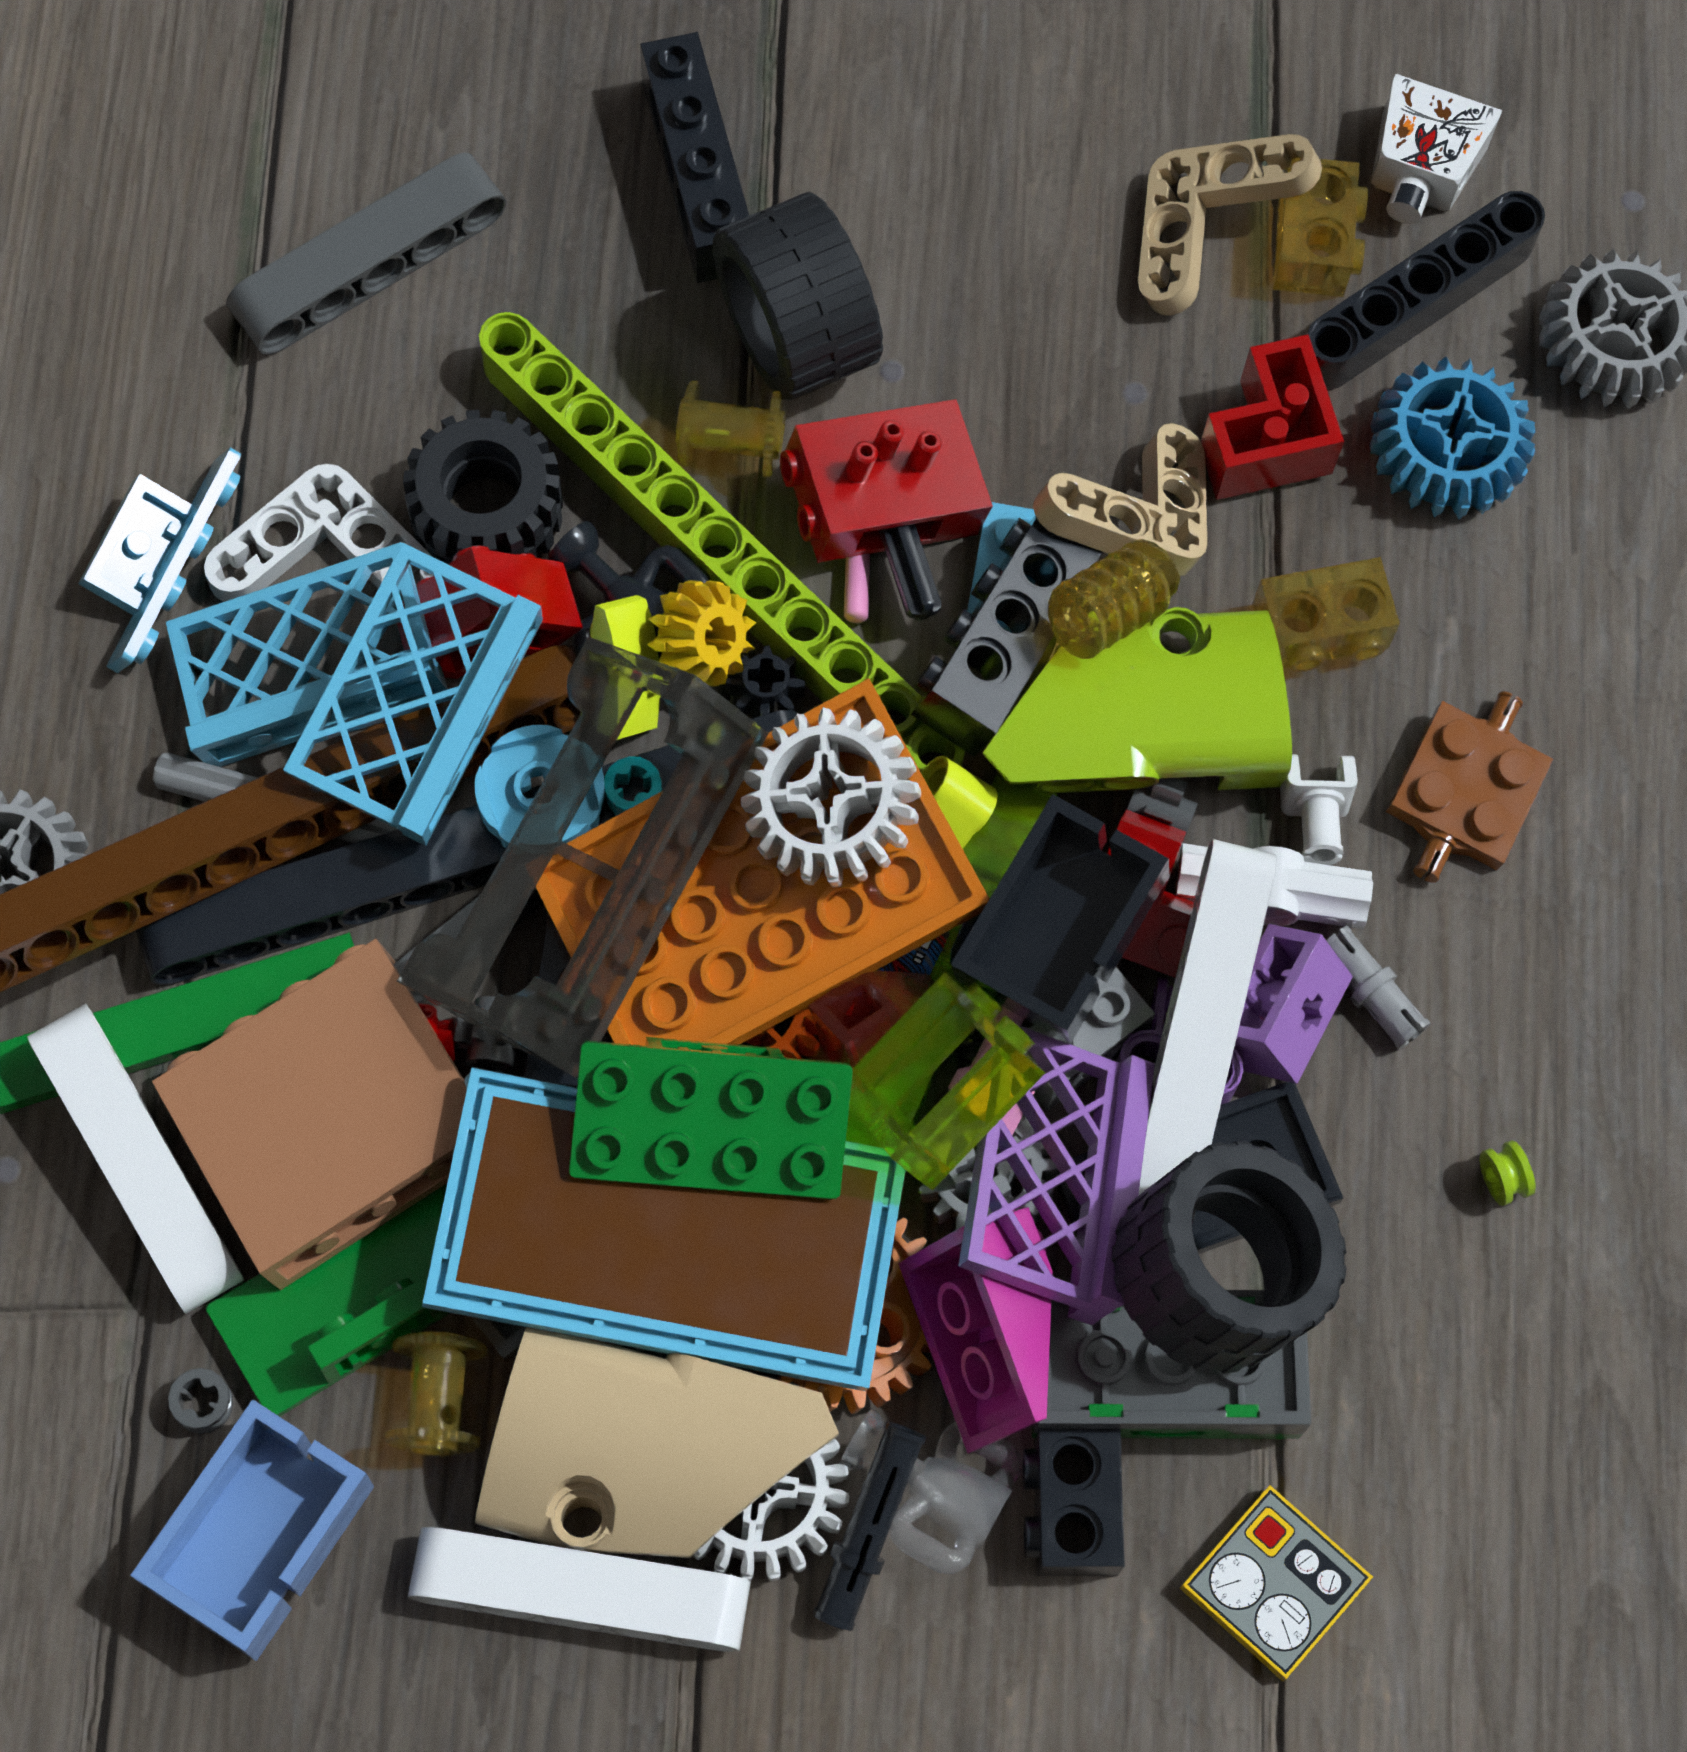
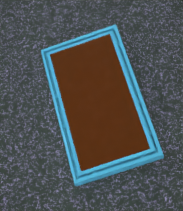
M471 1067V1072L465 1077L464 1083L467 1091L422 1307L660 1353L684 1354L718 1364L865 1392L869 1389L904 1175L909 1168L908 1154L906 1152L846 1141L841 1193L836 1199L574 1178L570 1175L569 1164L577 1088Z

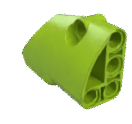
M1174 607L1166 609L1156 617L1073 631L1020 699L984 750L983 755L1010 785L1038 783L1039 790L1051 793L1139 789L1155 785L1161 778L1219 776L1218 790L1281 787L1291 770L1292 736L1283 665L1268 610L1196 614L1188 608ZM1170 631L1178 632L1189 641L1191 649L1182 654L1171 653L1163 647L1159 636Z

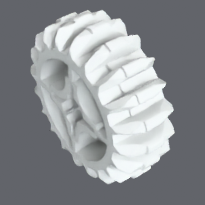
M823 707L819 714V725L811 727L804 714H797L794 718V724L798 732L790 737L780 727L773 728L772 736L778 744L774 752L766 747H755L754 756L765 767L764 770L752 769L744 771L743 779L746 784L757 790L741 797V806L745 812L756 814L745 824L746 830L753 838L763 837L757 847L758 851L765 859L779 856L777 868L785 876H789L800 867L803 882L808 885H814L819 879L822 870L825 869L830 885L832 887H839L843 881V869L850 868L858 881H865L868 878V871L863 863L873 857L882 868H886L891 864L887 853L883 849L887 843L896 848H906L908 839L897 828V825L909 826L918 822L919 815L917 811L906 804L921 797V788L918 783L907 780L916 772V766L911 757H899L904 749V745L897 735L883 739L885 729L877 719L869 721L861 728V718L858 712L849 709L843 716L840 724L837 725L831 709ZM839 752L856 754L870 761L880 770L882 781L867 782L864 776H849L845 774L844 767L840 762ZM814 758L813 768L806 777L798 781L788 782L801 765ZM833 777L842 794L834 796L829 818L827 811L820 801L828 799ZM875 806H878L870 822L857 834L847 839L848 828L851 822L859 815L875 812ZM795 812L798 818L817 820V828L822 834V844L806 842L793 836L785 829L781 814Z
M833 1439L804 1461L811 1472L814 1485L799 1483V1478L786 1475L771 1487V1489L777 1490L773 1497L765 1493V1502L759 1503L756 1520H751L752 1504L741 1512L743 1515L741 1539L721 1529L693 1556L700 1560L706 1557L715 1547L720 1550L715 1560V1572L725 1574L734 1557L742 1560L740 1568L741 1578L751 1582L754 1576V1562L766 1561V1575L769 1581H777L780 1579L778 1558L787 1556L791 1567L799 1573L806 1568L804 1555L799 1549L802 1545L805 1544L816 1555H824L828 1546L825 1540L816 1532L817 1528L836 1534L842 1528V1520L826 1511V1507L843 1508L847 1507L849 1503V1494L847 1492L829 1488V1485L840 1483L847 1479L849 1474L846 1465H825L826 1461L833 1458L839 1452L840 1445L837 1440ZM796 1505L811 1506L804 1520L791 1532L774 1540L762 1541L766 1519L772 1512L785 1508L795 1509Z

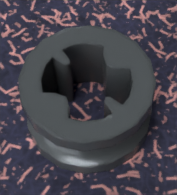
M204 1368L190 1369L181 1374L172 1384L168 1395L169 1409L174 1418L189 1432L197 1434L212 1433L221 1428L230 1418L234 1406L233 1394L224 1379L213 1370ZM198 1385H203L209 1394L218 1392L219 1395L218 1403H209L213 1412L205 1417H199L194 1409L184 1410V1400H193L189 1391Z

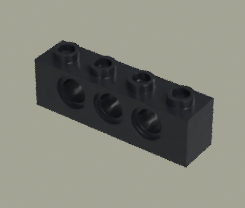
M698 32L640 43L642 85L697 283L718 279L712 251V241L717 229L750 215Z
M1036 515L1029 523L1018 518L999 546V549L1007 554L1000 568L991 563L971 592V595L980 600L971 614L963 609L946 633L943 641L952 647L945 659L941 660L935 656L925 668L914 687L922 692L923 695L911 715L973 757L999 730L1103 551L1048 531L1039 522ZM1025 574L1032 577L1036 581L1038 586L1032 584L1026 578ZM997 620L1004 622L1012 633L1004 630ZM968 666L976 668L982 674L984 680L973 675Z

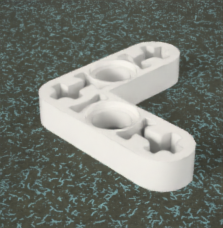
M322 464L306 471L216 545L207 555L204 569L211 591L215 597L225 602L268 587L326 538L348 559L399 542L405 543L425 554L430 555V553L347 471L337 465ZM323 487L328 492L337 489L340 503L347 511L342 520L339 510L329 500L323 499L318 502L316 494L318 489ZM276 522H291L298 528L297 537L286 546H272L264 539L266 530ZM363 524H377L385 530V539L374 548H359L351 540L353 532ZM254 543L261 557L267 562L261 563L257 554L252 557L248 545ZM228 564H231L236 569L243 567L246 577L241 581L232 576L225 579L222 569ZM411 565L413 573L419 570V568ZM389 567L372 572L369 580L377 588L381 585ZM420 569L421 580L433 576Z

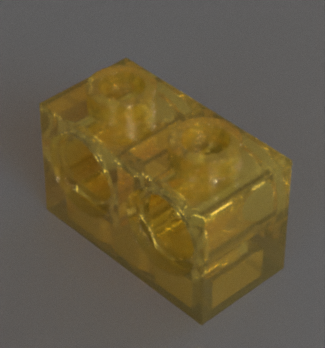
M1300 158L1292 159L1290 168L1285 169L1284 173L1292 172L1293 164L1301 161ZM1320 159L1322 172L1320 179L1312 189L1295 197L1279 199L1273 290L1344 297L1350 276L1360 275L1362 271L1365 240L1356 239L1355 231L1356 223H1363L1365 219L1368 188L1358 186L1359 163ZM1314 198H1324L1333 204H1322ZM1319 249L1325 251L1330 256L1321 257L1315 255L1310 250Z
M1381 557L1261 579L1252 603L1254 611L1268 610L1275 629L1283 668H1289L1292 672L1310 671L1322 666L1326 660L1347 656L1352 661H1365L1375 658L1384 653L1386 649H1389L1400 625ZM1344 608H1359L1369 616L1370 620H1354L1345 613ZM1288 618L1300 619L1309 626L1310 631L1295 632L1288 628L1283 620Z

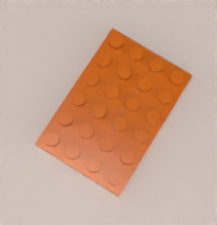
M869 678L804 713L811 727L819 725V714L823 707L831 709L837 725L840 724L843 716L849 709L858 712L861 718V728L869 721L877 719L885 729L883 739L897 735L902 741L904 749L899 757L912 758ZM794 719L780 726L788 737L798 732ZM772 731L527 864L525 867L614 1043L645 1046L646 1037L739 1045L982 913L990 898L914 759L912 758L917 770L907 780L918 783L921 788V797L906 804L917 811L919 815L918 822L909 826L897 825V828L908 839L906 848H896L887 843L883 849L887 853L891 864L886 868H882L873 857L863 863L868 871V878L865 881H858L851 869L846 868L843 869L841 886L832 887L827 880L825 869H823L814 885H808L801 879L800 867L789 876H785L777 868L779 856L765 859L758 851L757 847L763 837H751L745 827L747 821L756 814L745 812L741 806V797L757 790L748 786L743 777L744 771L752 769L764 770L765 767L754 756L755 747H766L774 752L778 744L772 736ZM839 752L840 762L844 767L845 774L849 776H864L867 782L882 781L880 770L870 761L856 754ZM814 758L801 765L788 782L798 781L806 777L813 768ZM833 777L828 799L820 801L827 811L829 818L834 796L842 794ZM875 806V812L859 815L851 822L848 828L847 839L857 834L870 822L878 806ZM795 812L781 814L785 829L793 836L806 842L822 844V834L817 828V820L798 818Z

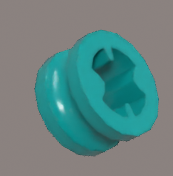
M632 756L619 759L609 767L604 778L605 800L608 808L615 816L662 791V780L658 769L650 761ZM632 777L643 779V789H650L649 793L638 792L634 801L624 799L623 788L616 789L618 784L623 786L629 785Z

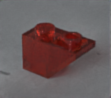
M880 970L866 972L833 988L808 1005L824 1053L832 1062L847 1063L853 1069L852 1084L859 1092L967 1021L965 1012L929 974Z

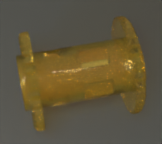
M692 380L687 385L685 396L681 399L676 428L678 462L681 466L688 467L693 449L763 458V477H771L775 471L776 461L780 460L784 439L786 411H783L782 393L779 391L773 392L770 409L699 400V382Z
M419 1332L397 1337L393 1341L394 1352L412 1357L407 1427L391 1429L385 1432L386 1443L391 1447L410 1453L429 1456H451L475 1451L480 1447L479 1436L460 1431L465 1363L469 1360L485 1358L487 1356L486 1345L477 1339L449 1332Z

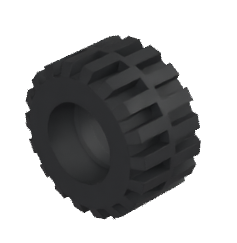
M479 409L466 411V420L456 422L454 416L451 415L440 420L442 430L439 433L429 428L420 437L422 449L412 448L407 458L409 470L404 471L403 486L414 537L424 548H427L432 557L444 563L447 561L450 564L455 554L472 546H486L491 551L510 554L530 553L536 558L537 550L546 554L554 545L553 532H560L562 524L561 509L563 508L560 476L554 452L549 453L548 441L540 432L531 436L530 423L518 417L513 424L507 422L506 412L492 410L491 418H480ZM478 479L501 480L510 484L518 491L510 503L491 513L475 514L466 512L450 502L454 494L462 486Z

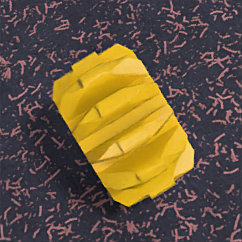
M693 580L679 583L677 593L669 592L660 596L664 610L663 615L656 614L648 618L658 627V636L647 644L655 651L662 652L657 668L662 669L665 673L674 674L675 681H679L680 684L698 687V685L716 687L726 683L727 674L735 675L736 673L743 672L744 668L740 654L755 649L746 640V632L757 623L748 616H742L747 603L746 599L741 598L738 594H731L730 586H725L724 583L717 581H706L703 583Z

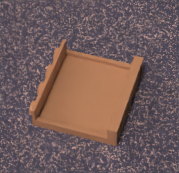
M377 939L366 945H356L347 949L337 957L332 967L311 980H302L292 984L281 993L277 1002L256 1015L237 1019L224 1030L222 1037L200 1051H191L179 1056L171 1062L167 1072L152 1081L258 1272L280 1290L448 1183L467 1091L465 1081L394 965L396 963L395 960Z

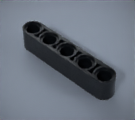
M1509 191L1500 195L1318 317L1310 325L1307 334H1309L1327 391L1343 386L1523 264L1530 257L1545 221V211L1540 201L1532 194L1523 191ZM1504 226L1514 227L1518 229L1520 233L1509 231ZM1458 256L1469 257L1476 263L1464 262ZM1412 287L1425 288L1431 294L1418 293ZM1374 317L1380 319L1386 325L1377 326L1371 324L1365 318ZM1328 348L1334 350L1340 357L1326 356L1318 349Z

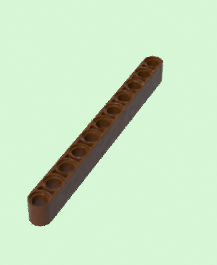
M555 645L522 659L460 781L476 774L479 766L482 768L484 760L492 753L491 747L505 734L530 725H550L562 729V733H565L589 721L599 711L601 707V690L572 649L565 645ZM451 700L436 704L441 720ZM430 707L393 718L403 751L430 743L437 729ZM386 721L350 736L359 766L396 754ZM343 740L310 754L304 764L305 767L325 777L352 768ZM422 757L406 761L411 777ZM400 764L363 775L370 799L395 810L407 787ZM284 767L4 892L0 894V992L376 820V818L285 774L283 771ZM355 778L339 783L360 793Z

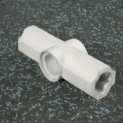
M1182 844L1176 870L1174 895L1194 902L1208 847ZM1264 846L1254 848L1277 855L1276 872L1263 925L1286 926L1294 924L1298 920L1349 926L1350 928H1364L1367 923L1372 899V871L1305 862L1304 856L1299 852L1283 847Z

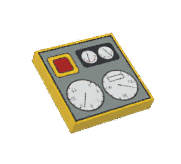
M1269 1485L1180 1589L1281 1681H1285L1371 1581L1373 1576Z

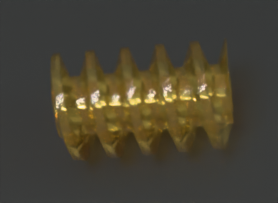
M1139 539L1126 543L1121 549L1113 551L1104 559L1094 562L1088 569H1083L1072 578L1062 581L1053 589L1048 601L1049 622L1052 632L1060 645L1071 655L1078 658H1094L1104 649L1112 647L1120 639L1128 637L1136 629L1144 627L1152 619L1160 617L1167 611L1170 598L1178 591L1181 578L1176 564L1168 553L1156 543Z

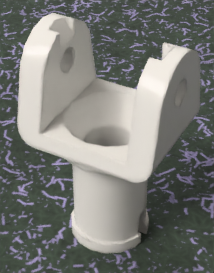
M1292 754L1290 773L1280 787L1281 810L1288 816L1302 817L1304 846L1302 855L1305 862L1332 865L1342 859L1343 846L1341 845L1339 818L1345 817L1349 813L1358 780L1354 756H1339L1340 763H1337L1336 781L1301 780L1298 755Z

